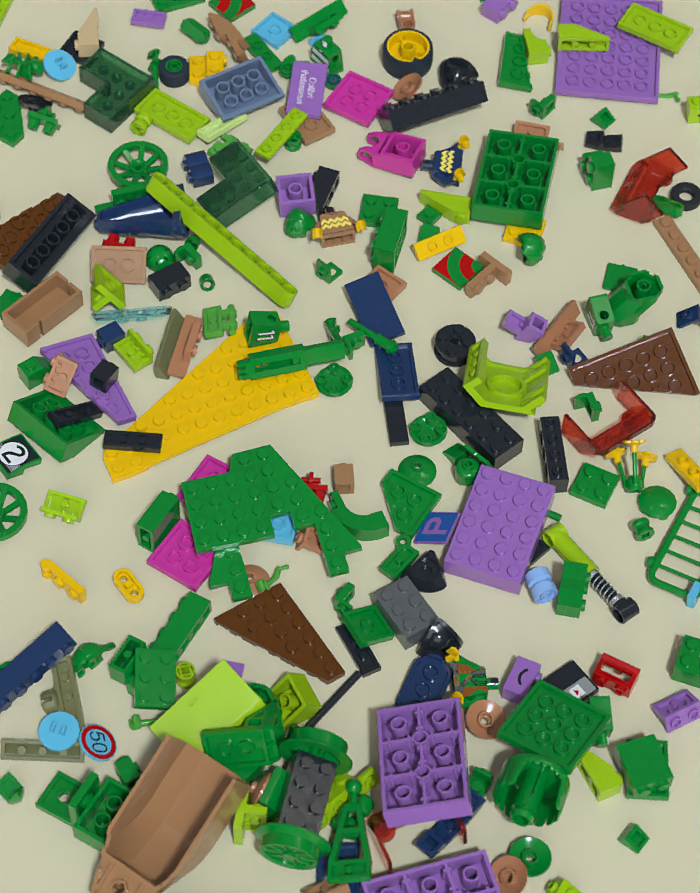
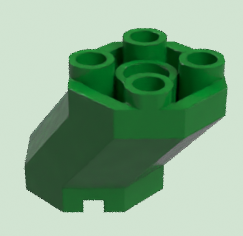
M647 270L631 272L628 279L608 296L615 318V327L635 324L639 320L640 315L656 303L664 288L658 275L654 274L652 276Z

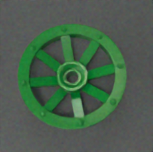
M146 141L125 143L117 147L108 160L109 175L122 188L146 183L147 186L151 175L148 173L159 172L166 176L169 168L166 153L159 146ZM139 150L138 159H133L129 151ZM145 150L154 153L147 161H144ZM124 155L130 165L117 161V159ZM158 158L162 162V165L149 167ZM115 167L126 170L127 172L117 173ZM133 176L132 181L124 179ZM143 178H144V179L146 180V181L138 182L139 179H143Z
M0 483V541H4L16 535L23 528L28 517V507L25 497L18 489L9 484ZM7 494L16 499V501L3 508ZM20 506L19 516L7 515ZM2 522H12L14 524L5 529Z

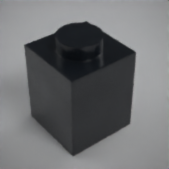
M102 359L91 372L90 385L107 393L118 380L119 367L112 362Z

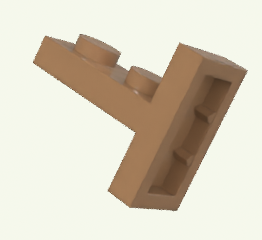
M484 251L479 259V263L483 265V270L467 283L466 296L472 299L476 294L479 295L484 287L492 284L495 279L507 286L511 282L512 270Z

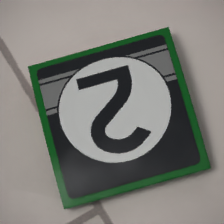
M22 433L0 442V471L7 479L23 475L26 468L41 464V456Z

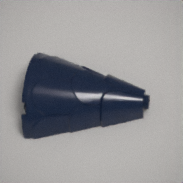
M183 183L178 184L177 186L185 192ZM150 194L98 211L97 218L94 219L95 229L99 230L100 233L186 238L190 232V228L183 222L180 211H175L172 214Z

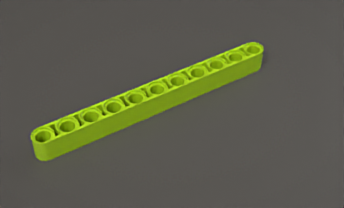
M159 172L152 174L146 186V191L172 214L175 211H180L183 222L187 227L283 308L290 307L298 290L165 175Z

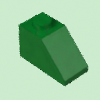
M32 356L17 365L20 380L29 390L43 383L46 373H50L52 366H50L51 362L45 357Z

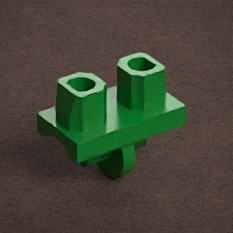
M46 106L44 110L39 109L38 113L28 111L27 113L29 118L27 127L31 131L37 132L39 125L44 126L43 134L52 137L55 130L59 131L61 128L58 120L55 119L56 114L52 113L50 106Z

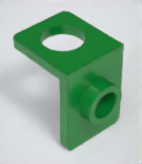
M319 258L316 260V275L326 283H332L343 274V270L334 263L329 262L326 264ZM331 269H334L336 273L331 276Z

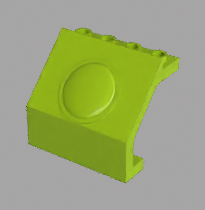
M485 338L470 346L463 387L481 407L535 416L536 407H541L546 401L550 360L545 356L531 366L522 368L489 360L487 357L489 343Z

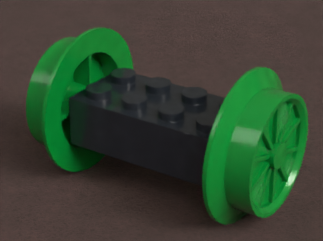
M300 727L291 732L290 739L284 740L279 744L278 751L280 755L289 762L273 822L257 826L255 834L261 841L259 852L268 861L290 869L311 870L318 866L320 857L327 856L331 851L329 842L320 836L319 832L334 775L348 773L352 769L353 763L347 755L348 744L343 738L323 729Z

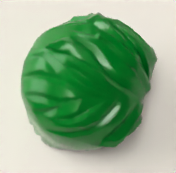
M299 208L291 210L285 219V235L291 238H305L307 236L306 233L314 228L316 223L315 217Z

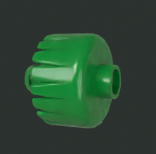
M517 753L508 757L502 764L492 792L493 802L495 805L498 804V808L501 811L505 807V815L511 818L516 825L526 827L532 825L536 819L535 826L542 827L545 823L549 826L553 822H557L562 814L570 790V779L559 764L545 756L534 753Z

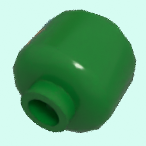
M464 457L460 459L455 466L457 482L464 486L474 485L480 464L474 458Z

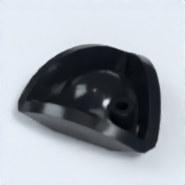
M460 57L444 59L440 65V77L443 88L449 83H461L460 80L470 77V79L479 77L476 68L469 61Z
M432 550L427 551L400 575L401 578L408 576L419 592L434 593L443 590L447 586L440 561Z
M437 618L430 625L416 653L421 657L426 656V654H437L445 658L449 655L446 650L451 647L459 650L463 645V641L443 619Z

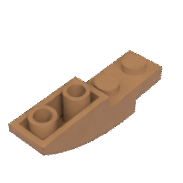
M211 12L208 13L210 18L208 23L213 30L216 29L217 32L214 34L219 42L223 41L231 50L234 49L232 53L237 61L241 60L242 63L248 61L249 59L244 50L250 46L238 29L224 17Z

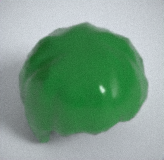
M526 232L518 235L517 241L522 244V256H524L523 261L525 264H538L543 259V253L546 250L544 239L536 233Z

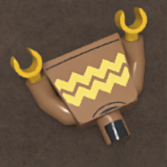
M329 206L325 208V214L320 215V221L315 223L312 229V240L314 238H321L322 248L355 243V231L359 233L361 230H367L365 220L355 221L350 216H347L345 211L335 212L334 207Z

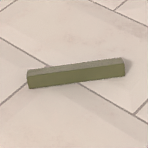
M175 308L171 311L154 365L155 376L160 379H170L167 370L185 319Z
M1 738L0 760L84 763L85 753L81 749L79 740L67 750L52 751L46 748L40 739Z

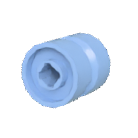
M547 567L534 568L525 575V581L528 588L531 589V595L535 603L544 604L550 602L559 594L555 582H551L552 576Z

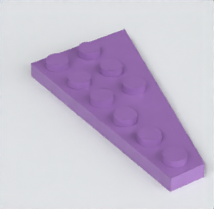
M93 333L40 348V353L50 362L53 356H57L60 352L64 353L63 356L79 362L80 364L72 383L117 425L136 421L137 415L118 380L107 393L90 385L91 372L102 359L107 360Z

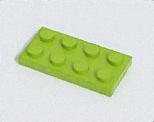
M634 2L620 19L617 26L619 29L677 54L692 35L694 29Z
M157 88L152 90L134 108L135 114L140 111L148 113L152 117L153 124L188 144L197 137L196 131L210 123L209 117Z

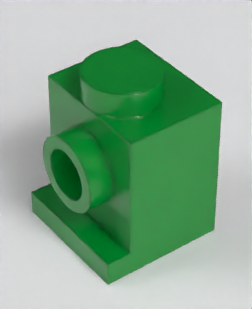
M124 756L114 763L115 773L121 784L133 789L143 772L140 771L137 762H132L130 756Z

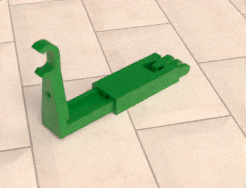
M336 318L325 320V329L331 341L303 346L301 343L247 354V359L236 361L237 373H239L238 379L251 378L255 380L306 370L309 365L345 359L344 341L339 334L340 326L336 325Z

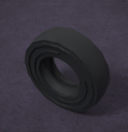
M680 182L672 188L670 199L683 204V211H692L700 205V188L690 182ZM681 193H689L693 198L691 200H683L679 195Z

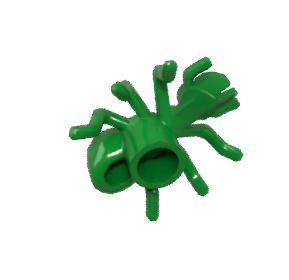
M20 52L17 53V57L7 53V56L1 60L2 63H9L4 73H8L13 64L17 65L15 78L20 76L22 78H29L32 81L33 73L37 75L43 73L44 65L42 61L39 60L38 56L30 60L29 53L24 60H22Z

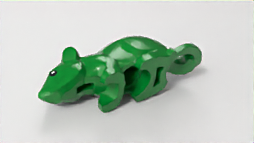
M86 642L81 644L72 656L75 673H78L77 676L82 678L85 675V669L90 668L93 670L103 661L102 653L115 649V643L97 644Z

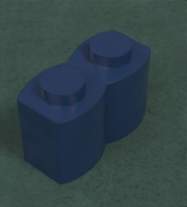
M201 150L184 154V160L181 163L183 170H187L186 177L188 183H191L193 188L214 184V174L206 152Z

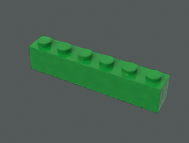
M190 591L186 597L184 596L181 599L179 608L176 612H172L169 617V623L166 627L161 628L158 639L155 643L152 642L149 649L176 650L177 663L211 613V601ZM131 673L127 678L126 684L128 694L134 696V674Z

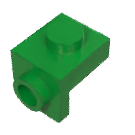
M593 392L581 393L575 396L574 409L585 407L591 422L598 421L600 412H602V406L596 400Z
M350 582L344 587H340L334 598V609L340 615L343 612L353 610V606L349 602L355 596V585Z

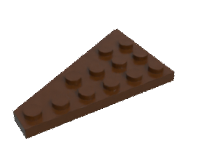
M57 192L49 199H44L40 204L30 207L18 216L10 218L9 221L2 225L0 224V269L3 270L9 260L65 197L64 195Z
M672 327L567 369L574 386L689 396L700 395V391Z
M281 583L214 618L216 626L220 625L228 629L231 634L240 636L244 641L267 650L272 656L279 657L280 660L293 667L301 668L308 675L318 678L319 681L327 685L345 676L344 669Z

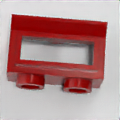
M603 653L593 672L592 681L600 687L612 690L619 696L629 698L639 679L641 669L607 653ZM604 665L614 668L616 674L622 675V673L631 676V678L627 682L601 669Z

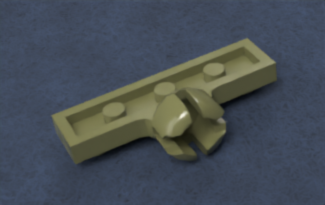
M69 655L59 660L57 666L52 669L55 686L51 690L42 692L41 701L44 700L42 708L47 715L58 711L71 714L78 721L81 732L86 724L73 659Z

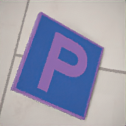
M431 512L419 529L413 541L414 544H447L461 513Z

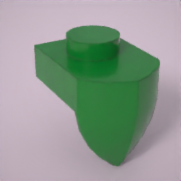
M8 772L0 780V795L8 804L20 803L24 797L25 789Z

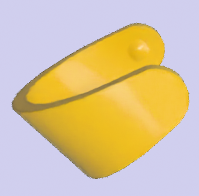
M535 4L528 9L523 19L524 22L533 15H542L550 21L548 31L552 29L554 14L548 5Z

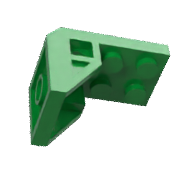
M271 702L246 717L243 727L202 730L201 737L205 754L228 769L268 766L279 761L281 755L278 747L282 741L286 740L279 702Z

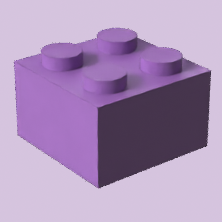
M311 172L276 176L280 217H286L295 208L302 209L310 214H316V201Z

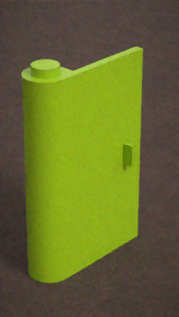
M222 659L149 728L162 742L168 734L187 742L205 753L201 737L202 730L243 727L246 717L266 706V703Z

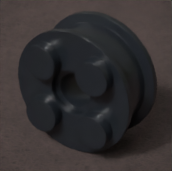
M462 324L444 326L436 334L434 354L438 361L446 366H464L467 364L469 347L476 343V338L473 332Z

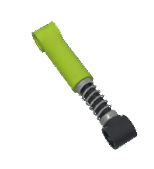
M557 522L541 533L543 541L551 549L554 548L564 560L588 564L587 572L591 573L589 584H593V588H596V591L603 595V599H607V603L612 607V614L619 623L624 624L640 613L637 603L631 597H623L620 593H617V590L613 589L614 586H610V582H606V578L600 575L599 567L573 541L562 523Z

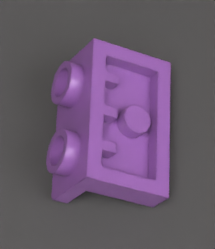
M687 689L652 705L653 712L664 722L667 733L700 718V700Z

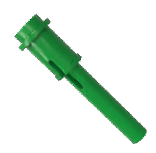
M352 318L348 320L347 324L356 330L362 329L365 335L374 340V344L385 349L386 353L394 354L397 351L398 344L395 340H390L381 333L373 332Z

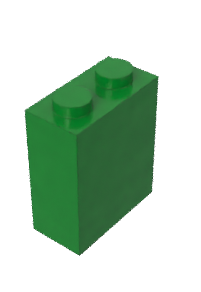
M162 490L136 524L138 545L152 553L181 519L179 498L175 494Z
M655 734L615 745L613 755L632 798L637 796L645 797L657 790L665 791L672 785L674 776Z

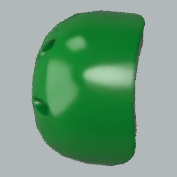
M154 245L147 251L146 266L154 272L174 263L173 252L165 245Z

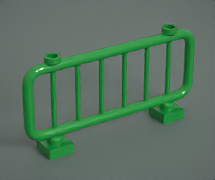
M688 485L685 493L689 496L656 557H649L646 565L649 568L647 576L651 584L687 599L689 591L659 580L655 574L658 568H661L693 582H700L696 578L661 564L666 553H669L700 566V562L669 550L674 538L700 548V544L676 535L682 524L700 531V526L684 520L690 509L700 513L699 508L692 506L697 495L700 496V492L697 493L690 485Z

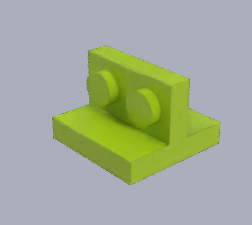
M98 263L94 267L95 281L90 287L92 308L97 312L111 301L121 310L126 306L124 284Z
M250 790L236 811L233 824L235 845H243L245 830L255 832L257 826L268 823V807L257 803L250 805Z

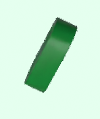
M655 195L652 198L651 207L673 217L682 216L683 204L661 195Z

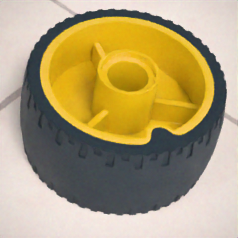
M411 28L398 29L390 33L384 41L382 50V61L386 72L399 80L411 73H418L421 77H424L431 69L433 62V44L431 39L425 33Z

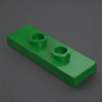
M256 33L244 37L250 46L247 50L254 58L261 55L271 73L279 70L283 63Z

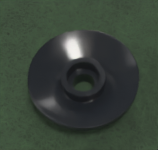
M31 94L18 96V100L28 106L29 110L33 112H38L39 109H44L46 106L52 107L53 105L51 101L45 100L41 96Z

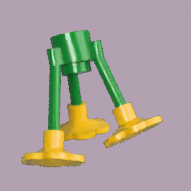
M646 440L622 441V443L630 445L633 475L628 476V479H626L621 464L623 462L621 456L627 454V448H615L612 451H608L605 453V459H614L623 481V488H627L628 493L642 492L646 468H648L649 462L656 463L658 456L648 451H638V445L646 443ZM637 460L641 461V477L637 475Z

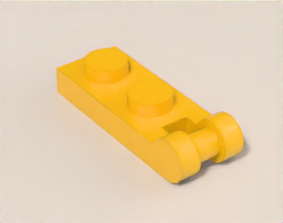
M46 558L41 561L43 578L52 579L54 585L59 589H64L70 599L77 600L80 604L87 600L86 589L50 559Z

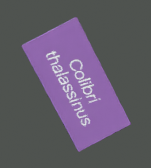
M294 61L286 115L295 107L307 113V118H321L328 64Z

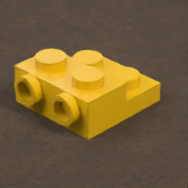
M206 51V56H189L190 86H199V80L226 70L227 68H224V66H227V55H223V51Z

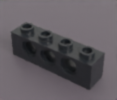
M559 416L540 417L538 433L546 483L556 486L555 493L567 492L569 476Z

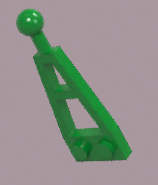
M350 779L345 785V789L349 794V803L343 804L328 860L327 881L329 885L372 881V858L363 808L360 802L357 803L358 794L362 791V783L358 779ZM350 813H356L359 827L346 828ZM360 837L364 858L338 860L343 838Z

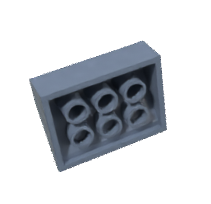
M261 55L199 80L198 92L206 105L223 122L285 97L284 92Z

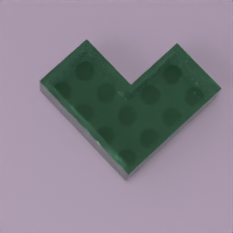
M102 47L79 66L80 82L96 90L83 103L84 118L110 133L134 113V108L155 89L154 77Z
M237 138L209 158L222 181L200 195L196 200L203 209L227 228L279 191L270 175Z

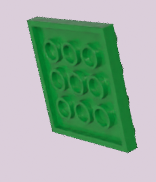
M258 466L181 482L197 555L275 538Z
M539 679L497 731L496 737L526 753L539 754L553 760L570 776L611 722L612 715Z

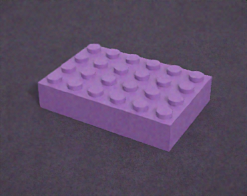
M481 464L444 559V572L519 595L552 507L556 486Z
M448 698L377 710L382 809L387 827L392 828L473 815L464 712L460 698Z
M485 849L374 878L372 881L361 882V893H501Z

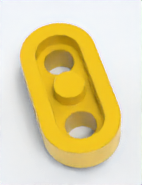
M126 568L115 571L113 582L123 597L129 603L141 602L144 598V588L133 573Z

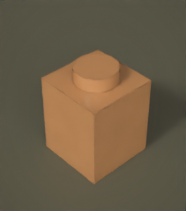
M333 464L334 491L338 490L339 494H354L353 464Z

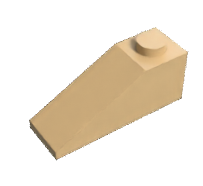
M98 8L92 10L78 32V40H75V50H79V57H100Z

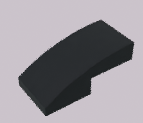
M604 130L587 131L586 147L602 151L622 152L623 135H605Z

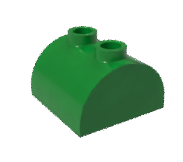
M276 766L273 770L268 784L257 803L268 807V822H273L287 771L279 766Z

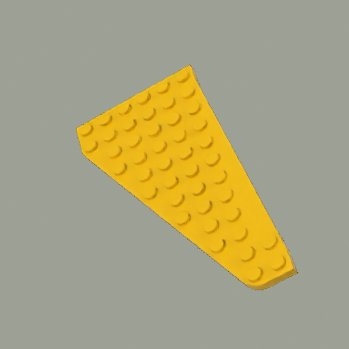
M246 322L236 330L235 335H230L125 430L163 434L161 453L105 449L103 454L104 465L112 483L114 484L148 471V468L277 411L318 398L319 391L307 369L255 380L251 378L238 379L239 373H237L236 361L247 359V354L294 345L288 331L280 332L276 343L248 348L244 335Z

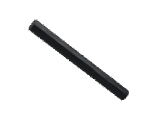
M356 670L303 727L314 728L362 677V674Z

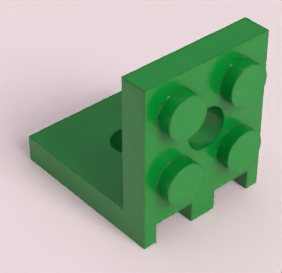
M58 771L36 802V808L72 827L100 789L99 775L91 771L82 784ZM63 795L71 797L70 801L66 803L61 802L59 799Z

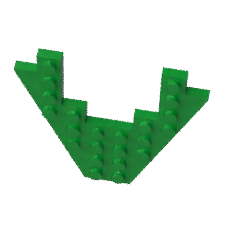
M269 444L233 453L229 472L258 466L270 518L274 519L291 515L295 531L315 526L330 578L350 573L345 555L362 551L361 544ZM239 546L215 551L210 578L211 590L229 585L234 603L253 598Z

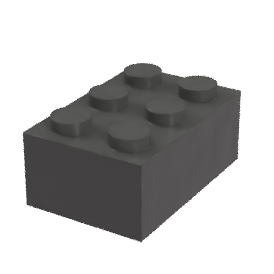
M408 576L373 594V605L377 606L405 650L420 643L433 621L439 618Z

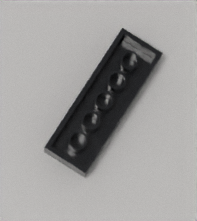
M464 78L460 80L461 83L455 84L453 82L446 84L445 88L439 89L437 87L430 89L429 93L423 94V92L414 94V98L408 99L405 97L398 99V103H385L382 105V108L377 109L382 130L396 131L487 102L488 98L484 82L477 80V78Z
M67 193L9 260L2 273L26 292L31 291L43 282L87 230L97 215L71 194Z
M449 367L419 386L420 401L431 412H434L436 416L442 418L447 427L464 444H467L488 460L493 468L499 469L522 452L524 439L492 408L481 407L463 387V381Z

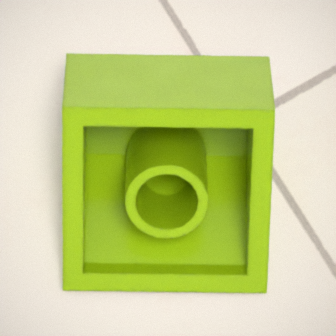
M288 673L271 689L281 701L282 720L285 730L292 725L309 720L322 708L304 674Z

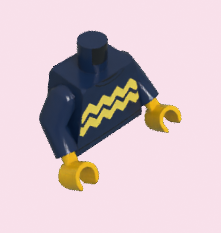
M463 135L459 138V143L444 150H436L434 160L423 159L422 170L432 171L431 180L438 182L444 187L448 185L459 187V182H463V176L466 175L462 168V148L468 149L470 147V139Z

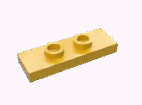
M17 36L8 47L9 52L16 55L20 52L22 57H26L29 53L30 60L38 56L42 63L45 55L53 50Z
M457 225L411 245L417 261H422L467 241L461 225Z
M682 448L666 454L665 460L699 493L700 467Z

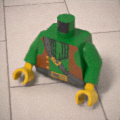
M455 647L446 650L449 655L445 657V660L449 663L454 662L451 670L453 694L449 698L459 697L462 708L468 709L478 700H487L488 690H499L498 677L486 678L485 667L459 655V651Z

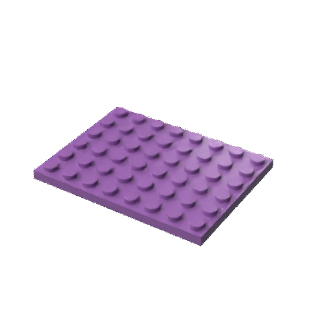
M562 0L560 24H577L610 37L608 51L558 50L555 94L658 104L661 46L619 29L617 26L633 2L662 14L663 1Z

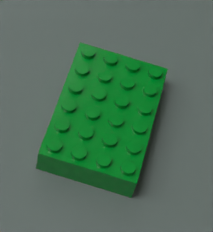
M490 129L471 204V219L542 229L558 157L559 139Z

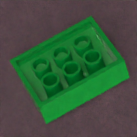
M47 390L13 401L8 420L15 427L19 428L60 463L74 458L105 432V429L94 420L57 429L47 418L48 411L74 404L66 397L62 398Z

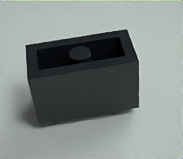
M177 261L148 275V287L160 302L191 287V275L182 263Z

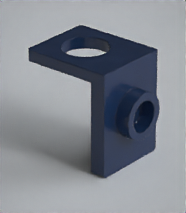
M698 304L677 312V327L679 329L696 322L700 323V306Z
M566 342L562 344L560 359L567 368L588 360L579 348L572 350ZM576 355L581 357V361L575 362Z

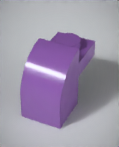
M510 309L506 313L502 327L515 334L514 339L530 343L537 341L544 335L548 320L535 312H532L525 318Z

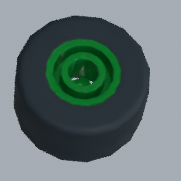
M170 55L162 59L159 63V79L161 83L170 88H179L188 83L190 79L188 61L178 55Z

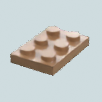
M287 104L279 107V113L283 118L286 116ZM321 111L320 119L307 118L297 131L301 133V141L307 146L335 133V127Z
M91 246L90 282L95 281L94 267L100 263L121 283L146 284L147 247Z

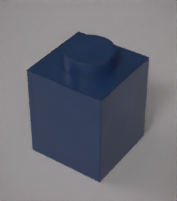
M116 321L96 330V341L107 354L114 351L113 344L126 337L125 332Z

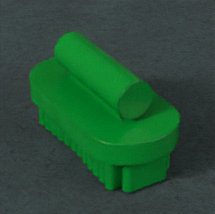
M187 18L182 21L180 30L198 44H206L209 41L210 31L197 20Z

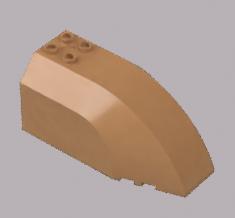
M167 734L108 826L106 833L108 835L105 846L102 847V857L99 867L96 869L90 893L164 892L194 870L204 860L252 786L204 752L181 739Z

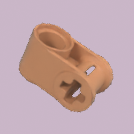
M413 9L409 11L396 10V23L399 30L403 28L415 29Z

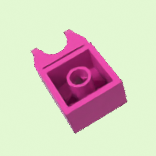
M395 131L393 133L370 132L367 136L368 143L372 146L358 149V157L372 167L413 178L426 157V140ZM371 137L378 138L379 142L373 141ZM362 152L368 153L371 157H365Z

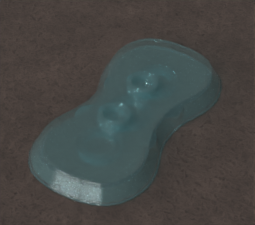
M153 306L92 312L91 316L95 321L118 320V322H128L129 318H136V321L147 320V317L169 315L173 307Z

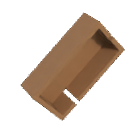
M56 271L1 312L3 325L29 347L41 338V333L45 335L84 305L82 291L73 283H69L68 279Z

